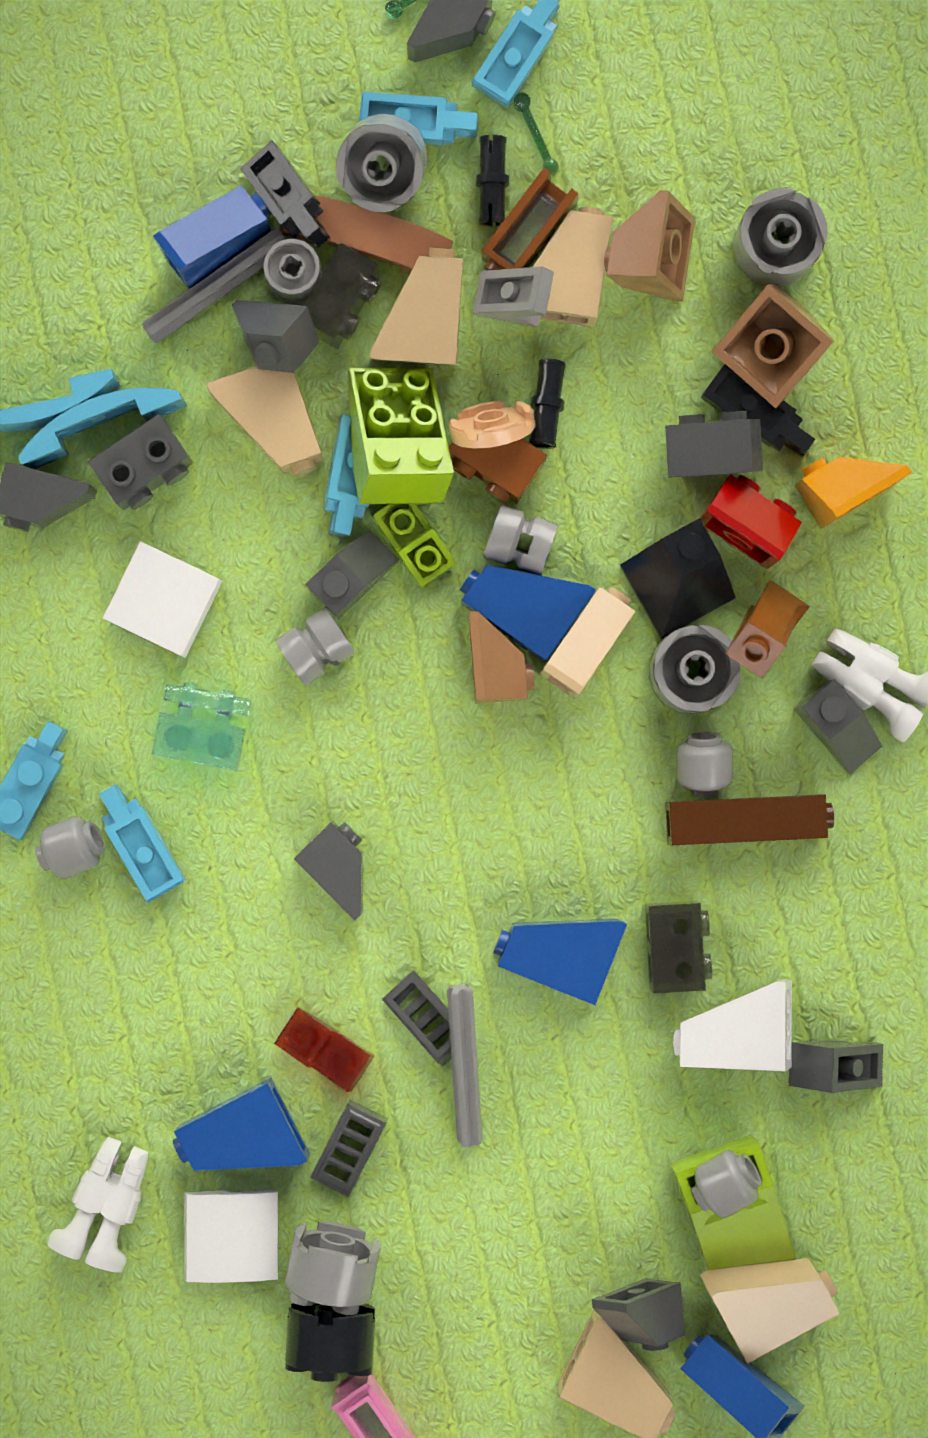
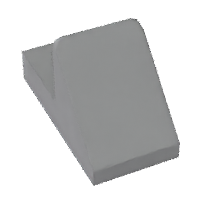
M542 266L481 271L473 314L529 326H538L541 315H546L554 272Z

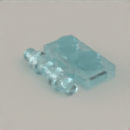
M185 682L183 686L167 683L164 691V700L179 703L177 715L159 713L151 754L238 771L246 729L230 726L229 724L232 713L249 716L252 700L237 697L234 691L222 690L221 693L200 690L197 684ZM194 706L217 710L215 723L193 719Z

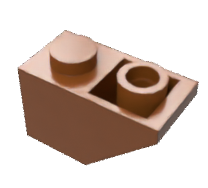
M524 439L491 448L473 449L460 447L454 443H451L449 446L453 470L468 480H471L473 475L488 484L485 488L487 493L505 504L509 499L518 504L547 458L545 453Z

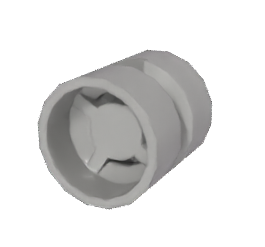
M293 238L281 240L271 247L266 254L263 266L266 280L275 299L281 304L309 306L314 303L322 293L324 280L319 258L313 247L302 240Z
M501 505L486 546L484 558L504 565L510 561H515L519 570L541 576L558 524L537 516L528 521L525 518L524 512ZM521 533L533 537L529 551L517 548Z
M326 607L305 620L306 628L303 630L293 627L275 639L283 655L305 686L326 673V664L330 663L337 666L356 653Z

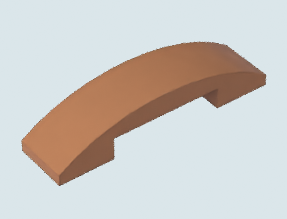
M316 196L321 203L319 204L324 211L317 217V220L323 225L330 236L323 244L399 266L400 271L409 274L419 256H429V248H452V240L413 223L385 213L369 211L351 203ZM280 225L279 230L284 236L313 244L305 238L302 232L294 237Z

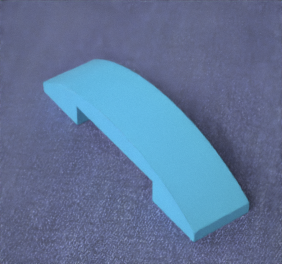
M112 369L71 377L69 381L72 395L0 410V432L41 429L70 408L97 396L114 392L120 386L119 378Z
M132 388L103 394L70 408L49 422L28 442L18 458L22 466L37 469L69 456L63 439L136 409H139L143 418L149 421L158 414L163 417L183 409L187 405L179 391L166 388Z

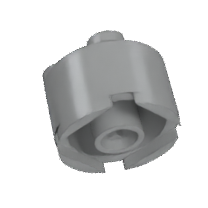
M372 115L360 120L352 128L341 145L336 160L337 178L341 187L345 189L352 198V201L359 207L373 212L392 211L410 200L417 192L427 167V150L422 135L416 126L395 115ZM378 155L385 156L386 162L390 163L387 170H381L379 162L375 161Z
M788 188L773 189L758 196L744 213L735 233L734 252L739 266L756 285L778 284L782 287L793 284L802 279L819 258L827 238V222L820 206L810 197L806 198L795 193L796 190ZM777 233L779 238L786 237V244H782L780 240H774L773 234Z
M706 625L685 626L665 637L655 648L649 665V680L658 698L668 707L690 714L705 712L725 703L733 695L740 681V663L725 654L732 640L722 631ZM699 660L702 663L699 670L703 674V678L697 676L690 679L687 676L689 669L685 663H693Z
M318 1222L317 1230L306 1231L307 1223L299 1225L294 1232L285 1279L286 1287L290 1290L289 1299L293 1303L302 1306H311L318 1303L332 1306L333 1310L340 1314H357L359 1306L371 1299L381 1249L380 1242L374 1238L372 1245L365 1240V1231L349 1225Z

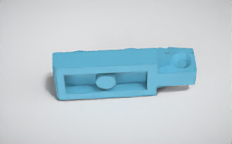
M539 0L533 10L526 5L521 11L517 10L473 78L472 87L508 109L553 39L557 25L551 21L560 7L558 5L560 0Z
M362 92L359 121L377 114H390L401 117L419 129L425 144H454L455 137H477L478 114L457 111V104L447 102V98Z
M344 414L339 418L324 500H326L324 510L333 512L329 535L343 538L350 536L353 518H363L365 509L369 507V504H359L353 473L351 418L349 415Z
M48 721L38 739L29 736L26 743L21 746L0 786V830L18 840L25 838L64 765L61 762L65 754L57 749L68 731L65 728Z
M113 785L101 792L99 795L110 812L102 818L106 825L104 830L147 903L185 882L184 874L144 806H141L137 798L128 802L118 785Z

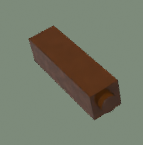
M826 794L665 802L667 845L671 846L828 838V829L834 827L832 803H826Z

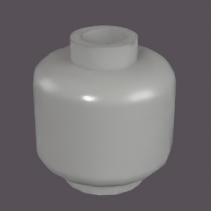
M712 732L693 733L687 736V741L678 746L677 780L682 787L692 790L694 797L718 796V790L732 783L733 749L729 743L722 740L720 734Z
M73 816L42 830L40 836L41 846L36 848V856L43 870H51L56 877L68 879L91 870L98 865L100 854L104 852V842L100 831L92 821L86 822L81 817Z
M726 1150L696 1168L695 1181L697 1185L692 1187V1192L702 1210L708 1211L710 1209L717 1216L727 1218L757 1200L758 1187L762 1185V1181L755 1165L746 1154L743 1153L739 1156L734 1151Z

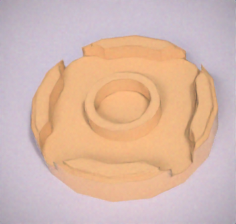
M491 401L465 408L457 414L458 421L451 419L448 423L452 443L460 447L474 449L491 448L520 440L529 435L535 428L533 410L531 406L520 401L514 402L515 408H506L505 402Z

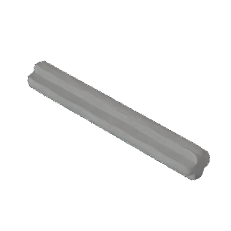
M277 228L271 230L143 321L144 330L155 343H159L262 270L268 251L276 243L286 240V237Z
M461 983L451 985L448 988L447 1001L457 1140L461 1143L462 1147L469 1148L480 1145L483 1138L473 990L469 988L468 984Z

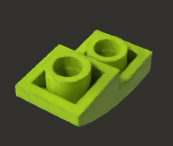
M416 503L385 504L371 514L421 588L457 564Z

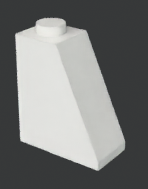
M792 980L777 981L681 1022L680 1030H675L673 1041L675 1056H680V1067L786 1071L792 1067Z

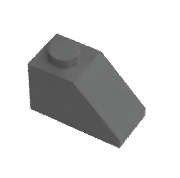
M430 0L407 42L408 59L413 62H419L472 46L478 34L486 35L492 25L496 11L492 10V0Z
M236 300L232 304L243 337L258 369L294 373L319 343L307 306Z
M6 462L0 482V517L5 518L4 526L24 532L29 531L30 525L45 528L95 499L97 490L88 483Z
M368 530L337 553L305 585L339 620L399 562V559L371 530Z
M835 679L823 683L793 709L848 774L855 771L883 747L864 712Z
M333 821L294 860L355 921L363 913L364 852L357 846L362 839L346 822L339 827Z
M828 1040L792 1042V1067L789 1069V1086L829 1093L882 1087L883 1044Z
M646 1278L592 1299V1308L623 1341L642 1344L644 1350L657 1351L669 1347L668 1342L685 1336L680 1282Z

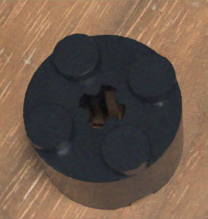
M292 1303L287 1316L285 1369L292 1372L311 1371V1379L320 1382L336 1381L338 1373H347L352 1376L371 1375L374 1355L375 1308L365 1303L359 1306L357 1314L344 1315L334 1311L332 1306L318 1303L311 1306H302Z

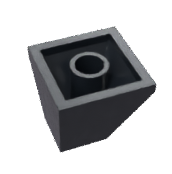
M700 518L660 539L620 564L622 571L660 639L736 598L721 555Z

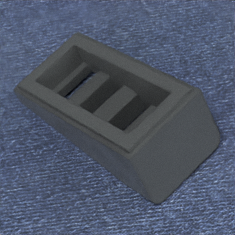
M413 970L382 1000L434 1060L441 1066H444L452 1059L450 1040L440 1049H438L435 1043L450 1030L448 1007ZM418 988L422 994L403 1010L399 1004ZM430 1001L433 1007L419 1020L414 1022L411 1017ZM441 1014L445 1020L427 1036L423 1030Z
M349 1099L310 1178L349 1197L388 1118ZM351 1119L371 1129L370 1135L367 1136L347 1126L349 1120ZM344 1134L364 1144L362 1151L340 1141L341 1135ZM334 1149L357 1159L355 1165L352 1166L333 1156ZM327 1163L350 1174L347 1181L345 1182L324 1171Z

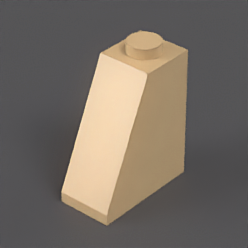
M581 207L579 211H569L533 266H542L554 272L546 315H541V320L595 327L605 271L604 257L609 245L613 216H606L604 211L593 207Z
M429 248V256L418 257L370 350V359L456 365L463 259L455 258V249Z
M255 366L206 383L213 399L283 473L291 471L293 476L303 475L317 469L316 463L324 460L295 373L262 370Z
M599 587L539 675L572 698H576L635 613V610L629 607L631 599L613 587H610L608 591Z
M809 1258L706 1270L699 1274L747 1364L840 1314L831 1298L838 1294L835 1285L826 1270L819 1273L816 1271Z
M593 1310L557 1384L559 1397L640 1438H657L660 1432L666 1434L675 1416V1409L672 1408L673 1402L669 1391L630 1343L623 1341L600 1315Z

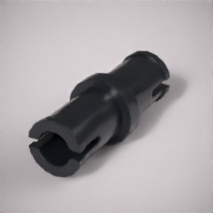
M489 135L479 137L480 174L476 175V186L480 187L479 225L493 227V222H496V226H500L505 220V188L509 186V175L505 174V144L507 137L502 135H493V140H489Z
M541 359L538 364L539 373L536 396L531 397L530 406L534 409L535 428L531 432L529 443L540 449L556 448L555 441L559 412L564 410L565 403L561 399L566 364L557 359Z

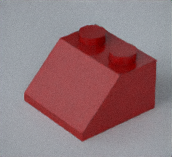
M730 474L706 507L700 519L707 530L765 569H769L781 560L802 522L794 517L797 512L787 503L779 499H774L772 502L759 493L761 490L760 486L744 475H739L736 478Z

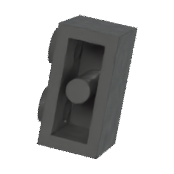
M747 411L723 412L719 422H705L704 414L679 416V425H665L668 478L763 471L760 419H747Z
M160 414L88 461L114 502L122 510L128 507L135 510L145 505L153 498L151 493L153 490L164 483L167 486H171L179 482L189 473L187 467L194 463Z

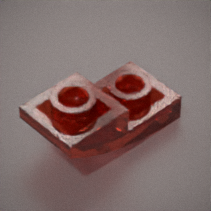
M297 1007L274 1043L308 1068H314L346 1092L353 1091L375 1057L365 1048L300 1007Z

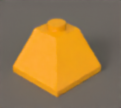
M838 457L827 464L825 459L821 458L801 470L804 478L795 487L822 529L891 488L912 472L908 465L843 457Z

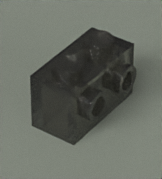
M342 243L339 244L304 306L308 307L318 339L337 350L343 339L349 340L360 322V317H358L360 310L365 302L370 304L382 284V281L379 280L378 264Z
M697 901L645 904L649 989L653 993L706 991L705 980L712 979L710 953L704 954L703 936L710 935L708 910L701 911V903Z

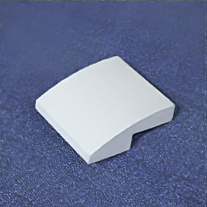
M139 542L103 619L186 658L223 581L156 548Z
M226 1189L184 1193V1280L186 1282L201 1283L278 1280V1192L273 1189L230 1192Z

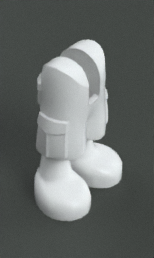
M834 628L826 643L843 656L853 661L852 664L848 667L838 659L819 652L811 665L828 681L835 679L861 709L866 710L874 706L881 711L890 722L892 736L904 743L919 724L923 711L883 691V684L885 682L905 694L912 702L924 708L928 705V671L922 675L905 672L897 668L899 666V656L881 647V645L872 642L868 644L845 631Z
M107 1137L101 1145L89 1171L86 1170L81 1177L73 1195L72 1202L78 1208L75 1216L65 1229H55L50 1233L47 1245L66 1257L77 1260L81 1259L95 1215L101 1213L104 1218L99 1232L88 1251L85 1263L106 1271L122 1272L127 1263V1258L118 1249V1234L121 1225L132 1223L136 1215L139 1202L141 1201L140 1186L147 1166L149 1152L134 1146L123 1166L124 1171L122 1175L117 1174L113 1171V1168L117 1165L123 1142Z

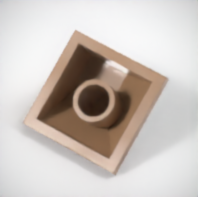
M660 190L613 232L611 247L607 248L604 257L606 275L622 288L673 301H683L695 217L669 191Z
M768 284L712 350V353L773 407L777 408L833 344L834 340L813 315L778 284Z
M478 611L469 612L475 704L527 700V690H535L533 664L525 665L524 654Z

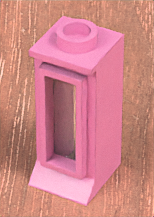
M373 1374L359 1377L349 1375L335 1387L337 1393L333 1396L331 1408L333 1411H336L354 1438H416Z

